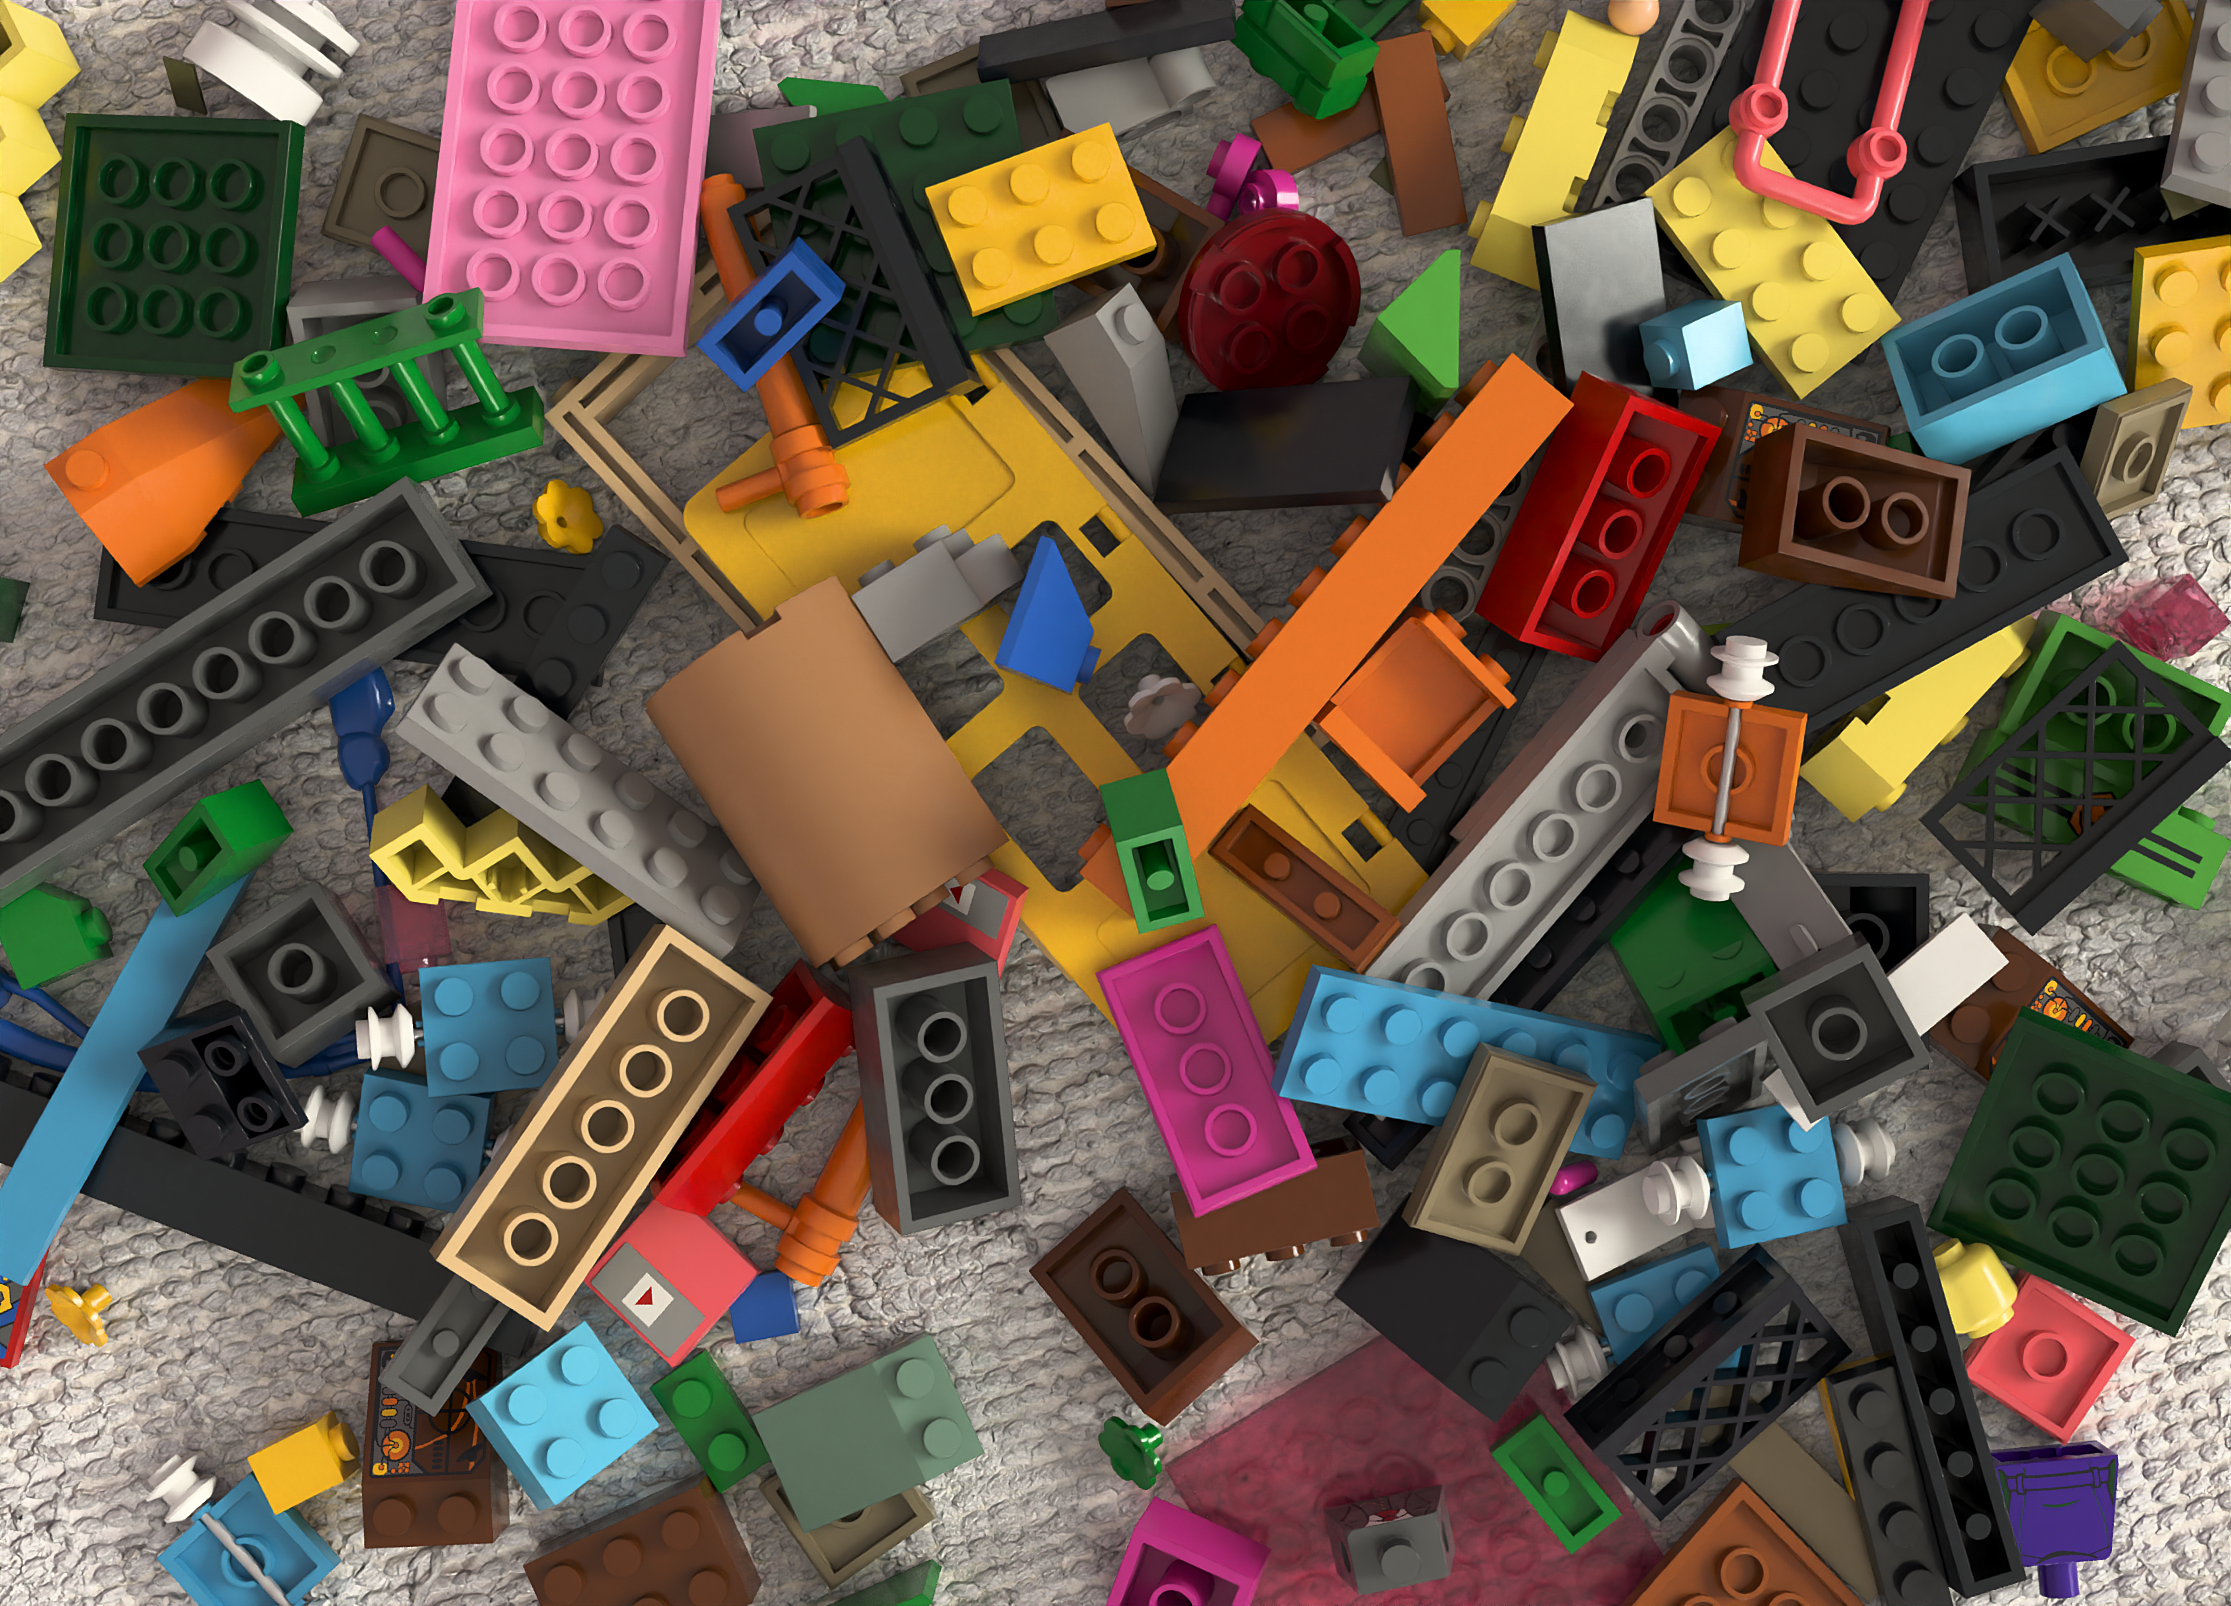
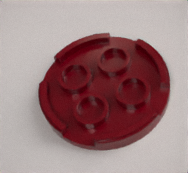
M1285 207L1265 208L1249 212L1229 222L1216 232L1199 251L1187 272L1182 286L1178 307V326L1182 346L1192 366L1205 380L1221 391L1314 384L1330 370L1327 367L1328 362L1341 346L1349 326L1354 327L1357 322L1361 301V285L1355 258L1341 236L1337 235L1321 220L1303 211Z

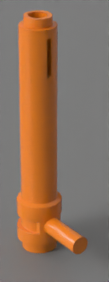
M726 173L711 176L702 181L700 220L728 304H730L756 278V275L726 210L747 199L748 196L744 185L736 183L734 176ZM752 216L749 220L759 242L763 243L755 217ZM764 252V254H765V256H766V258H767V260H768V263L770 264L769 259H768V256H767V253ZM788 351L755 383L774 439L770 443L769 448L775 467L717 488L715 491L716 497L724 513L782 491L785 493L788 505L796 506L801 519H812L828 515L844 508L850 502L846 489L850 487L851 483L844 465L837 464L834 453L837 450L831 447L792 356Z
M860 1095L812 1191L802 1194L795 1209L744 1180L738 1191L729 1200L731 1203L783 1231L776 1245V1249L780 1253L774 1262V1266L787 1276L812 1287H819L825 1276L833 1275L841 1259L837 1251L843 1241L850 1242L860 1223L856 1214L872 1185L862 1096Z

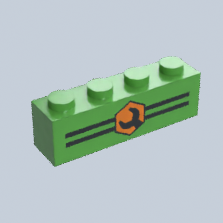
M1997 728L1980 729L1952 788L2010 735ZM2024 743L2017 750H2036V748ZM2008 757L1996 768L1995 795L2034 796L2036 758ZM2045 758L2043 797L2083 798L2084 770L2058 758ZM2093 775L2092 798L2119 799L2127 792ZM1987 777L1968 794L1986 795ZM1959 802V804L1986 816V803ZM1995 803L1994 821L2033 839L2034 804ZM2043 805L2042 843H2070L2081 833L2082 806ZM2092 806L2091 823L2110 806ZM2181 806L2177 815L2171 813L2104 874L2175 908L2199 911L2231 845V840L2212 831L2216 821L2202 813Z

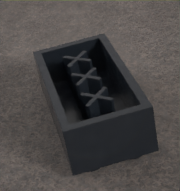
M2170 135L1973 164L1958 175L1952 183L1969 296L2065 252L2069 253L2086 289L2130 283L2133 278L2135 248L2230 235L2231 208L2213 203L2172 220L2160 190L2164 189L2160 187Z

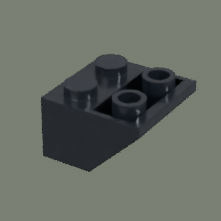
M228 1000L217 1002L175 1018L137 1052L201 1162L302 1128L309 1122L308 1117L247 1011Z

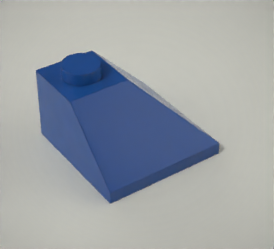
M1041 535L994 662L1001 670L1072 695L1076 682L1086 686L1089 685L1102 649L1090 645L1094 635L1093 627L1054 539Z

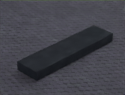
M1154 0L980 36L977 72L980 82L986 83L1008 78L1011 85L1231 40L1236 37L1235 0Z

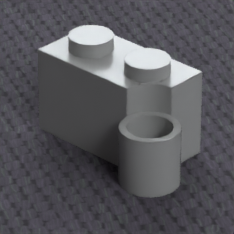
M1199 46L1055 75L1044 81L1046 96L1061 130L1065 127L1074 133H1079L1109 122L1118 146H1122L1192 114L1193 105L1207 98L1217 89Z
M944 524L930 531L913 544L918 553L897 567H895L891 559L886 560L863 574L857 580L863 589L851 597L896 666L903 664L1007 598V593L1024 582L1026 574L1000 533L994 534L975 545L964 528L952 534L948 526Z

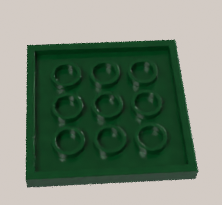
M1008 78L752 129L764 189L839 153L837 146L859 135H862L877 146L970 355L1045 340L1043 338L1045 334L1060 325L1052 288L971 317L924 197L925 188L1024 153ZM839 173L816 185L808 210L837 221L839 220L848 195ZM800 193L784 201L796 205ZM772 206L769 208L776 247L780 250L793 213ZM855 212L850 225L863 230ZM805 218L798 236L824 262L835 228ZM847 233L834 270L865 281L875 255L869 241ZM881 272L877 286L890 290L883 272ZM844 282L846 286L841 300L824 317L849 326L862 288ZM874 293L861 331L892 342L901 318L896 302ZM817 322L814 325L806 347L812 362L833 370L846 332ZM908 331L903 346L917 351ZM858 337L845 375L856 379L880 374L889 348ZM900 353L895 370L923 365V362ZM817 372L822 384H828L831 377Z
M66 113L43 367L57 371L231 381L235 362L241 361L257 351H273L285 347L288 318L286 307L289 304L305 126L292 120Z
M2022 1005L1925 1226L1951 1238H1958L1960 1242L1966 1245L1973 1243L1989 1245L2000 1260L2175 1338L2231 1228V1093Z

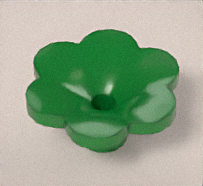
M1117 1416L1107 1419L1104 1422V1431L1098 1435V1441L1102 1450L1110 1457L1113 1470L1123 1480H1133L1139 1488L1143 1490L1150 1489L1156 1483V1476L1162 1471L1160 1459L1153 1451L1163 1442L1160 1431L1151 1423L1138 1428L1135 1425H1127Z

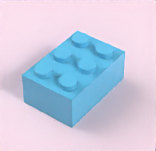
M2068 252L1880 337L1912 435L1926 458L1956 466L2128 393L2092 300Z

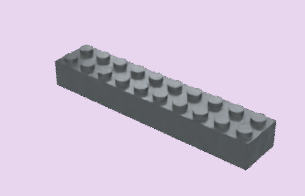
M403 477L0 734V909L493 595L427 489L409 477Z

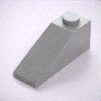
M1129 282L1078 304L1059 321V326L1045 334L1043 338L1140 490L1147 497H1150L1156 493L1179 417L1164 337Z

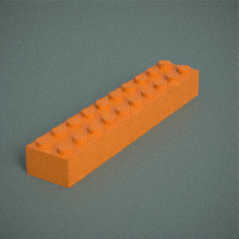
M1511 353L1499 366H1496L1488 359L1475 372L1454 398L1463 407L1459 413L1453 417L1445 410L1412 448L1421 457L1412 469L1404 462L1401 463L1391 502L1374 503L1379 509L1370 520L1366 519L1362 514H1359L1352 520L1328 549L1337 557L1335 562L1326 572L1316 565L1287 598V601L1295 607V610L1284 623L1275 616L1267 622L1244 650L1254 658L1241 675L1232 668L1227 671L1203 699V702L1212 709L1201 723L1196 726L1189 719L1185 721L1161 750L1170 759L1163 768H1166L1180 813L1192 864L1574 406L1570 400L1515 354ZM1101 822L1077 851V854L1086 860L1078 871L1135 919L1111 829Z

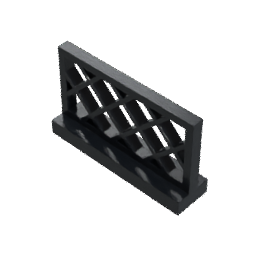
M862 135L837 146L839 153L726 209L756 277L769 265L764 252L778 257L798 237L805 218L835 228L824 263L843 282L862 288L849 326L826 317L818 321L821 324L846 332L835 367L831 370L812 362L806 347L814 326L789 352L831 447L837 451L953 395L962 396L983 386L877 146ZM839 173L848 194L839 220L837 221L808 210L816 185ZM800 193L796 205L784 201ZM772 206L793 213L780 250L760 243L749 220L750 217ZM855 212L863 230L850 225ZM847 233L868 240L875 254L865 281L834 270ZM881 272H883L890 290L877 286ZM874 293L894 300L901 313L892 342L861 331ZM908 331L917 351L903 346ZM858 337L889 348L876 386L845 375ZM900 353L923 362L933 387L910 398L887 391ZM817 372L831 377L826 391ZM842 381L873 393L864 420L845 429H842L833 409ZM884 398L899 402L880 412Z
M2115 640L1918 820L2031 936H2034L2231 761V749L2218 736H2214L2120 640ZM2116 660L2136 678L2135 706L2096 705V678ZM2087 687L2086 705H2067ZM2145 688L2164 707H2146ZM2058 712L2086 713L2084 751H2045L2046 723ZM2095 713L2134 714L2133 753L2094 752ZM2144 714H2172L2191 735L2170 754L2143 753ZM2037 732L2036 750H2017ZM2008 757L2036 758L2034 796L1995 795L1996 768ZM2045 758L2084 759L2083 798L2043 797ZM2093 759L2133 760L2132 788L2119 799L2092 798ZM2142 761H2161L2142 778ZM1987 777L1986 795L1968 794ZM1959 802L1986 803L1985 841L1956 840L1938 821ZM1995 803L2034 804L2033 842L1994 841ZM2043 805L2082 806L2081 833L2070 843H2042ZM2092 806H2110L2091 823ZM1965 848L1985 849L1984 868ZM1993 849L2032 850V877L2012 895L1992 877ZM2042 851H2060L2041 868Z
M1756 1243L1566 1411L1563 1416L1603 1464L1607 1465L1661 1522L1853 1351L1806 1297L1802 1288L1759 1243ZM1790 1303L1786 1324L1765 1326L1766 1323ZM1823 1338L1827 1342L1807 1361L1796 1362L1800 1340ZM1782 1342L1777 1364L1756 1365L1761 1343ZM1742 1346L1738 1367L1716 1369ZM1773 1381L1771 1393L1760 1403L1747 1404L1752 1383ZM1733 1385L1729 1406L1707 1408L1713 1386ZM1693 1389L1689 1410L1667 1412ZM1725 1424L1723 1435L1711 1446L1699 1447L1703 1426ZM1685 1428L1681 1449L1659 1451L1663 1430ZM1645 1432L1641 1453L1618 1455ZM1677 1467L1675 1478L1654 1495L1650 1491L1654 1470L1657 1468Z

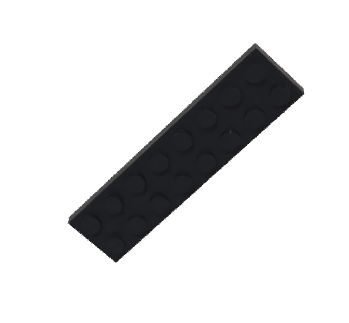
M221 507L204 529L207 535L196 549L141 588L133 582L103 545L93 619L167 629L333 522ZM458 539L493 595L393 659L438 665L456 642L474 656L484 660L499 674L518 676L592 557ZM605 665L592 686L602 687Z

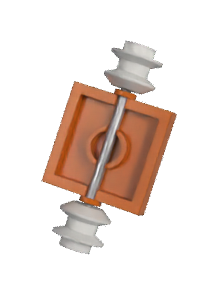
M1729 636L1726 638V645L1711 648V655L1721 660L1723 665L1722 672L1707 677L1706 683L1720 696L1725 698L1676 690L1670 695L1653 821L1705 832L1704 836L1683 845L1682 852L1694 859L1692 869L1681 871L1678 875V880L1690 887V894L1692 896L1708 901H1725L1729 899L1730 893L1739 892L1744 889V881L1733 875L1734 865L1747 862L1749 854L1733 841L1732 837L1783 847L1789 839L1808 713L1753 704V701L1774 692V685L1762 678L1763 668L1777 664L1779 661V657L1776 654L1766 651V641L1754 637Z

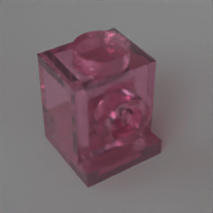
M2190 573L2161 579L2114 619L2140 651L2163 662H2167L2169 659L2193 656L2231 624L2227 616Z

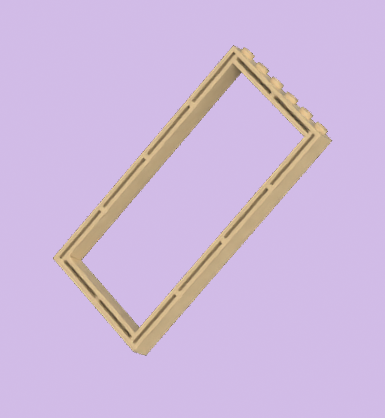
M768 208L754 215L763 244L777 249ZM710 249L705 251L696 260L688 348L700 338L705 327L729 305ZM767 254L770 263L777 258ZM1009 348L979 353L1206 618L1250 664L1254 658L1244 650L1266 625L1263 620L1167 517L1159 511L1152 501ZM600 351L597 359L601 363L583 380L579 376H575L564 383L552 396L550 402L554 407L544 417L745 633L751 631L765 621L688 533L683 521L684 510L606 427L615 416L678 357ZM1312 722L1304 729L1305 733L1319 749L1330 741ZM1019 918L1017 926L1071 982L1073 980L1072 977L1022 919Z

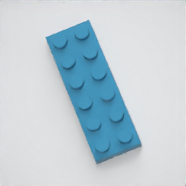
M1311 964L1270 1086L1280 1097L1442 1127L1478 1044L1483 1042L1589 1075L1598 1083V1086L1568 1151L1619 1161L1635 1119L1633 1081L1642 1077L1639 1068L1650 1059L1659 1055L1662 1044L1649 1034Z

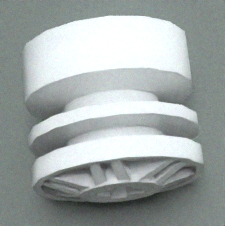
M221 0L225 7L241 21L235 32L215 22L205 20L182 56L274 120H292L306 127L323 99L302 79L304 73L310 68L327 77L338 79L342 70L319 52L325 43L351 58L360 43L348 34L335 18V15L317 0H255L252 5L244 0Z

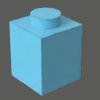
M1695 299L1639 324L1644 348V363L1649 372L1652 387L1697 390L1753 364L1741 301Z

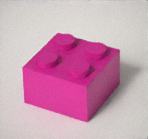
M1154 1496L1135 1525L1106 1606H1250L1272 1548Z

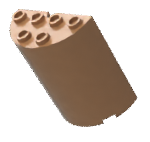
M836 575L813 585L774 607L773 615L751 631L743 634L741 629L721 641L677 673L645 703L647 708L645 711L815 970L829 962L834 972H837L874 946L868 935L871 936L877 945L917 918L910 908L911 906L919 917L950 897L951 894L944 884L953 878H956L961 888L995 867L988 855L1010 841Z

